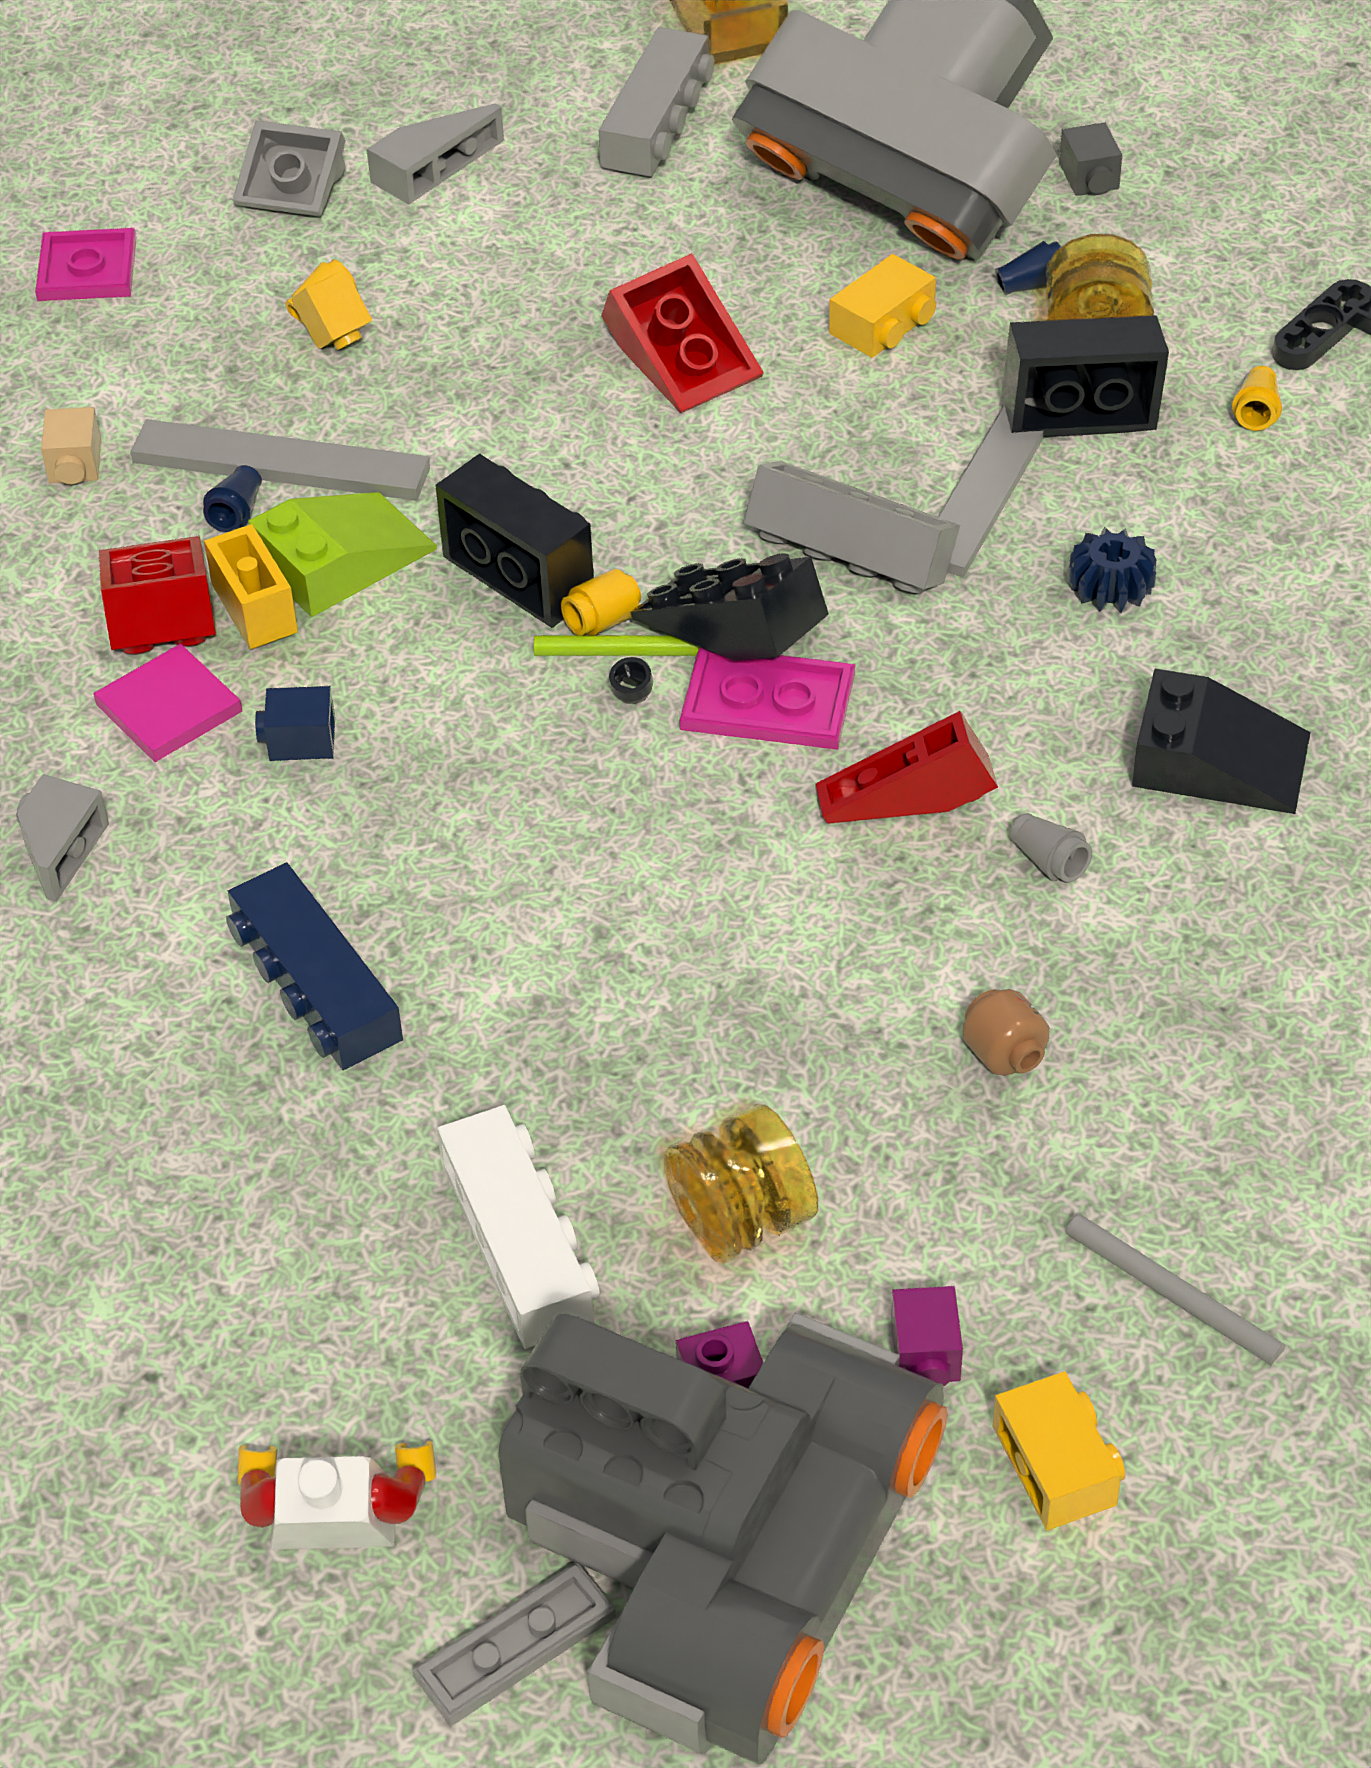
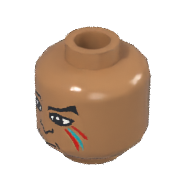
M1012 989L988 990L980 994L968 1006L963 1024V1039L990 1072L1002 1076L1017 1072L1027 1073L1037 1067L1044 1058L1045 1048L1049 1041L1050 1027L1022 993Z

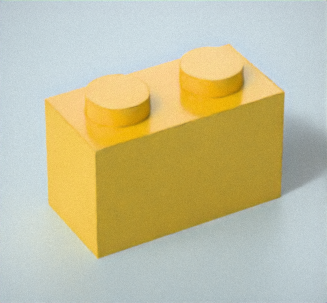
M892 253L829 299V334L871 358L887 347L894 348L899 344L904 334L918 324H926L933 317L937 305L935 300L936 277Z
M252 524L204 540L212 586L250 650L298 633L291 587Z
M1066 1371L995 1395L992 1427L1046 1531L1117 1506L1120 1483L1125 1479V1468L1122 1458L1113 1443H1104L1096 1428L1097 1417L1089 1396L1084 1391L1077 1393Z

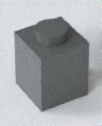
M1106 122L1061 130L1059 165L1075 196L1092 193L1102 194L1110 190L1119 189L1122 153Z

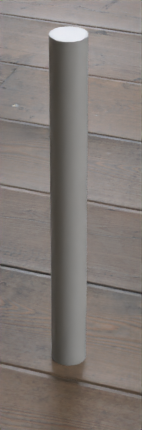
M1077 1214L1070 1221L1066 1229L1067 1235L1269 1365H1272L1284 1351L1285 1344L1083 1215Z

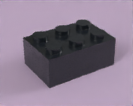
M1157 315L1010 322L1001 404L1002 408L1005 405L1011 433L1044 431L1043 437L1157 430L1169 350ZM1044 397L1047 407L1054 411V413L1025 404V399Z
M479 453L435 485L443 557L553 628L564 620L561 611L562 599L569 596V591L573 587L594 578L591 523L581 514L572 512L551 499L543 490L535 489L513 475L506 467L497 465Z

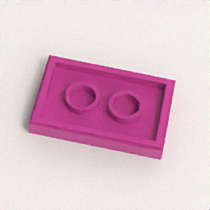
M699 647L680 717V730L838 750L855 677V664L784 655L773 658L733 661Z

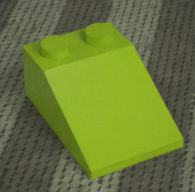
M379 492L291 498L248 521V525L252 524L289 583L293 600L311 618L437 550V545Z

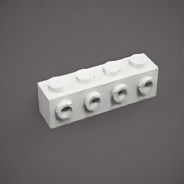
M502 1105L437 1127L442 1165L523 1348L527 1349L535 1346L553 1317L558 1314L573 1315L594 1324L592 1300L600 1297L595 1274L588 1262L579 1264L573 1252L578 1249L573 1227L566 1215L557 1217L552 1207V1204L556 1203L555 1192L546 1170L536 1171L530 1160L535 1158V1153L525 1125L515 1126L506 1106Z

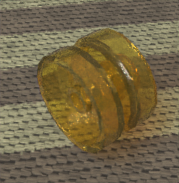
M1088 234L1072 239L1054 253L1046 267L1047 321L1154 316V302L1151 292V266L1145 252L1131 240L1114 234Z

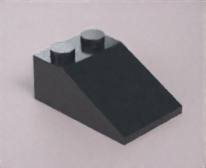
M1154 668L1136 746L1132 787L1296 814L1311 732L1209 677Z

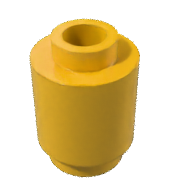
M612 569L573 587L569 591V596L564 597L561 601L562 615L570 630L576 635H597L632 618L631 611L637 608L641 601L640 588L632 576L625 574L619 569Z

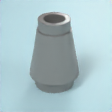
M1030 813L1019 816L1011 827V841L1017 844L1051 880L1057 881L1060 878L1064 882H1073L1080 878L1087 870L1092 859V847L1086 842L1083 833L1035 817Z

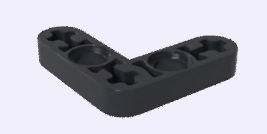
M1355 279L1339 280L1332 284L1276 334L1273 347L1274 361L1279 366L1289 370L1307 369L1354 328L1371 335V286ZM1341 301H1342V302H1346V303L1343 305V310L1340 309V307H1341ZM1322 322L1330 324L1333 328L1320 329L1312 326V324ZM1303 339H1305L1304 348L1299 347Z

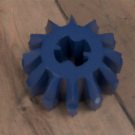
M1104 527L1099 536L1085 533L1081 544L1074 545L1073 552L1070 555L1069 582L1071 583V590L1078 591L1081 604L1096 599L1099 612L1107 606V603H1114V606L1120 613H1122L1127 601L1140 607L1145 595H1151L1152 588L1155 586L1157 574L1155 549L1146 546L1144 536L1129 537L1126 528L1120 533H1111Z

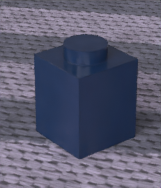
M331 686L266 688L265 710L256 711L255 730L257 742L266 743L269 761L334 758L336 719Z

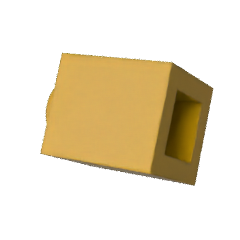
M346 269L306 287L291 298L312 340L319 349L333 343L338 351L360 340L363 337L359 330L373 321Z

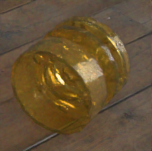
M757 1103L724 1119L719 1126V1139L712 1132L701 1130L693 1135L690 1142L679 1141L667 1147L664 1153V1170L677 1208L685 1223L709 1256L716 1262L725 1264L737 1258L742 1248L752 1250L758 1247L763 1241V1228L770 1234L780 1236L812 1220L818 1213V1194L806 1158L783 1120L765 1104Z

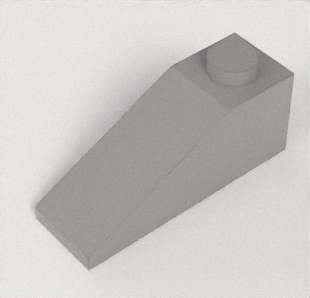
M494 103L399 127L367 148L371 183L403 202L411 204L504 141L502 107Z

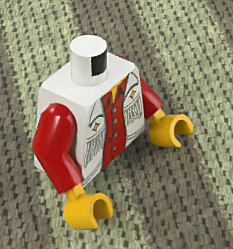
M426 1441L425 1445L407 1448L406 1443L397 1444L395 1446L397 1471L394 1478L390 1477L369 1457L282 1458L277 1460V1448L275 1446H269L268 1451L247 1450V1445H241L238 1450L237 1483L241 1485V1514L249 1525L261 1528L272 1525L271 1550L395 1547L396 1524L406 1522L413 1516L425 1487V1482L436 1478L433 1441Z

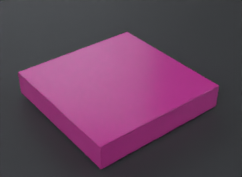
M135 228L44 232L42 234L35 289L37 301L131 297L137 240Z
M181 643L93 693L96 705L154 762L243 712L241 700Z

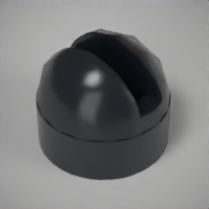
M637 657L623 658L616 662L610 670L609 680L611 688L619 700L626 704H637L647 699L652 691L653 677L649 665L644 660ZM623 681L625 684L634 686L635 688H629L620 684Z

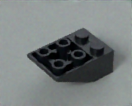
M787 553L769 556L759 563L747 564L744 558H738L724 562L716 568L704 569L702 563L684 566L674 572L675 578L668 584L650 590L647 593L648 599L631 611L632 618L638 622L733 661L779 657L829 615L812 557L790 559Z

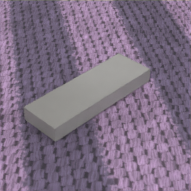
M575 1563L413 1668V1677L451 1727L615 1619L616 1611L581 1565Z

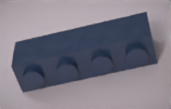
M288 862L227 890L232 914L226 916V922L234 940L240 947L249 944L254 950L253 959L260 975L265 982L270 983L276 980L282 988L280 989V996L286 1010L294 1020L301 1017L305 1019L309 1025L307 1030L310 1040L322 1058L331 1055L342 1071L403 1041L399 1007Z

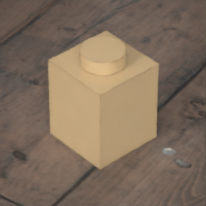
M95 407L45 410L41 452L48 483L76 484L80 481L98 480L101 436Z

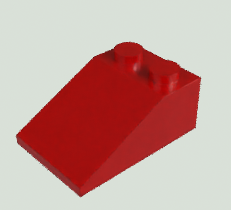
M693 253L609 290L601 314L605 324L620 349L680 414L763 376L762 368Z
M200 536L99 550L100 586L111 650L123 649L124 653L137 654L152 650L156 643L174 641L175 645L181 643L183 646H191L204 642L206 640L205 636L216 635Z

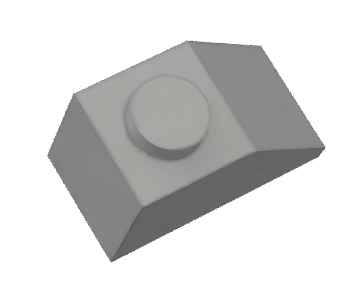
M43 774L31 792L26 793L21 798L17 807L16 818L20 824L25 847L45 896L48 900L57 902L108 827L109 822L100 790Z

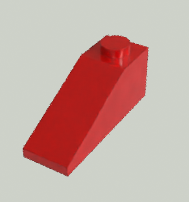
M961 711L815 783L822 815L828 824L950 812L968 802L976 801L984 794L998 788L989 755Z

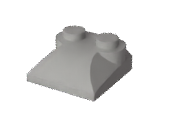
M255 120L232 199L234 205L321 217L332 185L341 178L345 170V160L342 153L346 140L342 131Z

